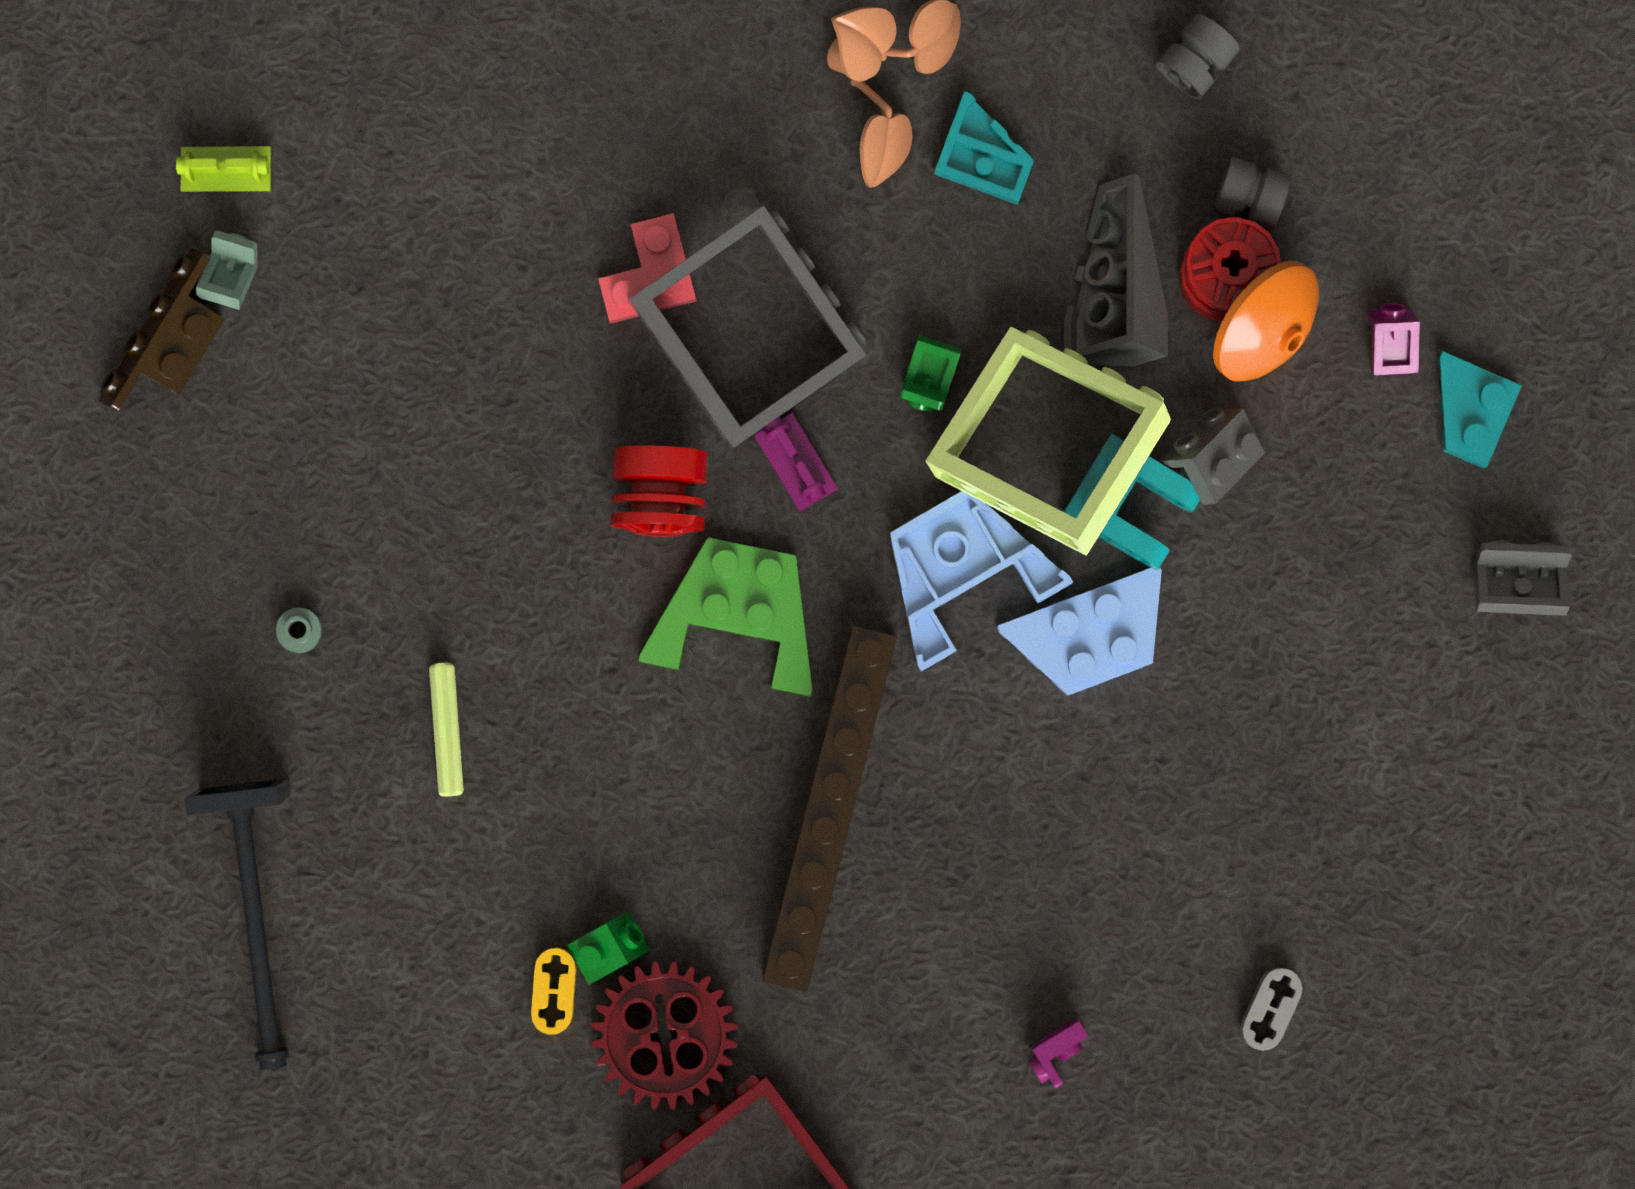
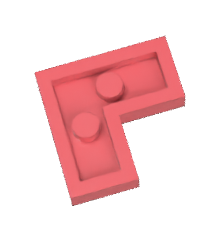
M674 213L630 224L641 268L598 278L610 324L638 317L628 299L686 259ZM690 274L653 299L660 311L696 302Z

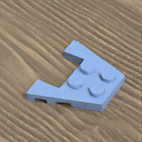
M963 491L890 532L916 662L921 672L957 651L933 611L939 606L1011 564L1016 567L1037 604L1073 583L1068 574L1044 556L1045 554L1014 530L990 506Z

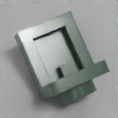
M215 231L211 238L212 252L210 260L196 286V297L240 310L258 267L257 243L248 240L240 234H227Z

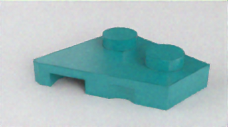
M964 91L934 175L1018 205L1034 160L1020 145L1015 144L1008 136L1007 131L976 103V99L971 93Z
M1442 351L1437 358V367L1440 371L1441 394L1439 398L1440 413L1443 418V451L1485 469L1490 462L1522 385Z

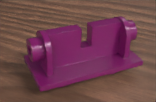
M793 413L783 418H776L766 425L765 429L754 435L799 512L838 490Z

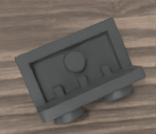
M1215 407L1205 411L1199 416V422L1187 434L1179 437L1173 443L1174 448L1162 459L1164 465L1168 468L1184 467L1202 505L1216 504L1265 454L1243 408L1223 410L1222 407Z
M1496 540L1490 543H1482L1473 564L1476 612L1566 616L1570 608L1567 566L1572 557L1571 547L1557 546L1550 542L1531 545L1512 544L1509 541Z

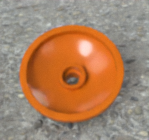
M1287 261L1277 264L1260 274L1240 293L1226 313L1214 343V363L1221 374L1236 382L1257 379L1285 363L1298 351L1311 330L1319 303L1318 280L1315 273L1309 267L1298 261Z

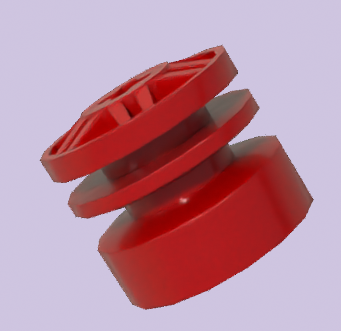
M1238 217L1218 219L1202 228L1183 254L1178 271L1180 291L1190 308L1202 317L1222 322L1240 293L1260 274L1281 263L1279 248L1270 233L1254 221ZM1229 257L1234 258L1236 266L1242 267L1235 276H1230L1229 268L1222 267Z
M650 445L613 448L612 478L618 482L631 484L632 492L611 496V503L613 505L631 508V512L611 514V527L625 529L637 535L675 537L688 532L704 531L705 518L685 514V510L705 508V499L686 494V487L706 483V451L684 447Z

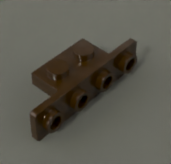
M191 248L187 254L183 253L175 261L170 272L173 278L164 293L159 292L152 299L148 307L147 314L149 318L141 331H135L128 339L124 348L126 356L118 369H112L105 377L101 385V392L103 393L99 399L101 403L115 411H119L141 374L178 396L180 395L225 318L188 296L208 264L210 256Z

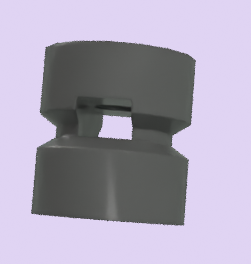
M1195 14L1179 34L1181 43H1172L1157 61L1156 67L1164 78L1184 94L1201 100L1217 79L1214 71L1224 70L1239 52L1240 47L1236 40L1219 24L1206 16Z
M1231 156L1219 187L1213 212L1238 218L1242 214H1246L1248 220L1254 221L1261 227L1273 231L1282 212L1292 175L1269 167L1261 173L1257 171L1255 163Z

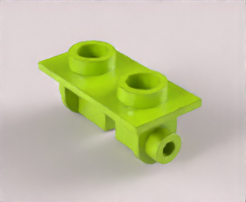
M271 146L181 147V156L176 158V171L178 175H181V192L271 191Z

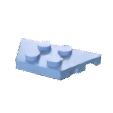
M1161 568L1159 570L1146 569L997 626L998 632L1026 656L1037 669H1040L1067 696L1153 664Z

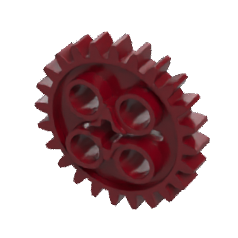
M654 961L652 974L646 975L644 970L638 965L635 967V981L631 982L624 975L618 977L623 988L621 992L611 988L605 990V993L612 1001L611 1005H596L595 1009L605 1016V1020L591 1023V1028L603 1033L602 1038H598L590 1044L594 1048H604L605 1054L600 1056L595 1061V1064H609L612 1069L604 1080L608 1082L619 1077L622 1083L617 1094L622 1095L629 1088L635 1090L634 1104L636 1105L642 1100L644 1095L651 1096V1106L655 1110L661 1098H667L671 1110L675 1109L677 1096L683 1095L685 1100L692 1105L694 1104L693 1090L698 1088L708 1096L711 1093L707 1083L709 1077L718 1082L724 1080L723 1075L717 1069L718 1065L732 1066L733 1060L723 1052L724 1049H732L738 1046L737 1041L726 1037V1032L738 1028V1023L725 1021L724 1016L730 1013L734 1007L732 1004L719 1006L717 1001L723 995L724 989H717L710 993L707 990L711 980L710 975H707L699 982L693 980L695 966H691L685 975L678 974L677 961H672L668 973H662L659 962ZM658 994H662L665 999L667 1027L669 1030H676L677 1037L672 1038L669 1044L673 1063L672 1075L665 1074L661 1040H653L652 1033L658 1031L660 1026L656 1006V996ZM684 996L693 999L697 1006V1015L694 1019L688 1022H681L673 1016L671 1008L676 998ZM636 1002L646 1004L652 1013L651 1022L642 1028L631 1025L626 1016L628 1007ZM693 1042L702 1049L703 1059L697 1066L686 1067L678 1060L677 1050L683 1043ZM640 1048L652 1050L658 1059L657 1067L648 1073L638 1071L632 1063V1055L636 1050Z

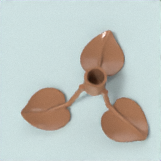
M930 0L924 3L916 11L911 21L909 41L912 46L906 49L890 48L896 37V23L893 15L886 9L860 7L831 18L837 38L828 50L827 62L829 67L850 78L851 85L859 88L880 108L882 115H873L867 120L860 140L861 170L864 182L869 188L878 186L900 168L910 152L913 135L908 117L901 113L892 114L891 107L865 83V80L874 77L878 73L881 62L885 61L887 56L904 58L914 56L915 68L923 74H931L944 67L950 60L959 39L961 16L957 4L947 0Z

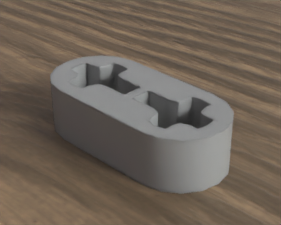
M1273 968L1267 971L1261 978L1240 1026L1241 1036L1250 1047L1262 1051L1270 1050L1281 1041L1303 990L1301 980L1293 971L1284 968ZM1283 975L1289 978L1287 986L1293 989L1292 994L1289 997L1282 995L1274 1008L1270 1006L1275 991L1269 988V984L1272 980L1280 981ZM1267 1010L1273 1013L1268 1022V1027L1274 1030L1271 1038L1262 1037L1260 1042H1256L1254 1040L1256 1033L1250 1029V1025L1253 1021L1261 1022Z

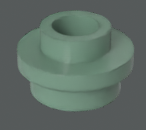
M292 608L283 613L276 625V635L279 643L285 649L294 653H304L310 651L318 644L322 635V626L319 618L312 611L305 608ZM295 622H303L306 626V633L303 637L296 639L291 635V626Z

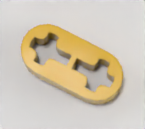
M558 947L550 948L541 953L536 961L531 1008L532 1022L539 1031L549 1035L564 1031L570 1025L574 1012L577 966L572 954L566 949ZM553 955L561 956V963L569 967L568 973L560 975L558 988H550L551 973L543 971L544 963H550ZM550 993L558 994L557 1008L565 1011V1018L558 1019L555 1027L547 1026V1018L540 1017L539 1013L540 1009L548 1007Z

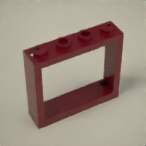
M752 1074L732 1089L737 1097L724 1107H721L718 1101L702 1111L695 1117L700 1124L686 1135L680 1128L659 1144L663 1152L650 1162L643 1156L622 1172L626 1180L619 1186V1189H642L641 1186L764 1095L833 1189H851L767 1074L760 1080H758L755 1074Z

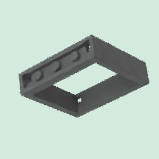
M764 206L754 211L628 299L730 448L738 446L866 356L861 348L866 343V340L852 321L845 325L836 311L841 304L827 284L819 287L810 274L815 269V266L801 246L795 250L784 236L790 230L783 218L775 209L768 212ZM759 226L845 353L745 423L739 425L658 309L653 299Z

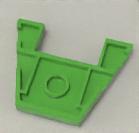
M707 538L640 653L639 662L679 670L689 624L779 642L780 648L771 689L811 697L812 682L796 555Z

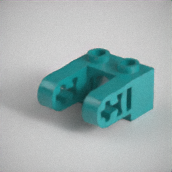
M1113 434L1109 436L1065 508L1064 513L1077 518L1124 442L1122 439ZM1148 456L1098 538L1103 539L1144 565L1159 570L1170 550L1161 542L1116 515L1135 482L1191 513L1194 512L1200 499L1191 481Z

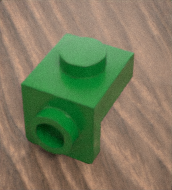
M919 335L899 397L906 399L910 406L918 410L932 411L936 409L941 411L962 349Z
M628 912L567 945L588 985L649 952L641 928L634 922Z

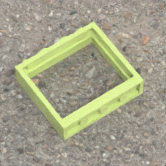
M1010 327L926 459V463L934 476L939 480L1087 556L1168 426L1171 418L1163 402L1164 398L1156 391L1145 386H1141L1138 390L1126 384L1124 377L1116 371L1107 367H1103L1100 371L1088 365V361L1082 355L1071 349L1065 348L1061 352L1049 346V341L1035 331L1027 330L1026 333ZM1022 356L1141 414L1077 518L958 458Z

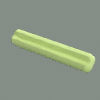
M435 663L430 665L429 674L438 793L444 797L458 796L463 793L464 789L455 668L452 663Z

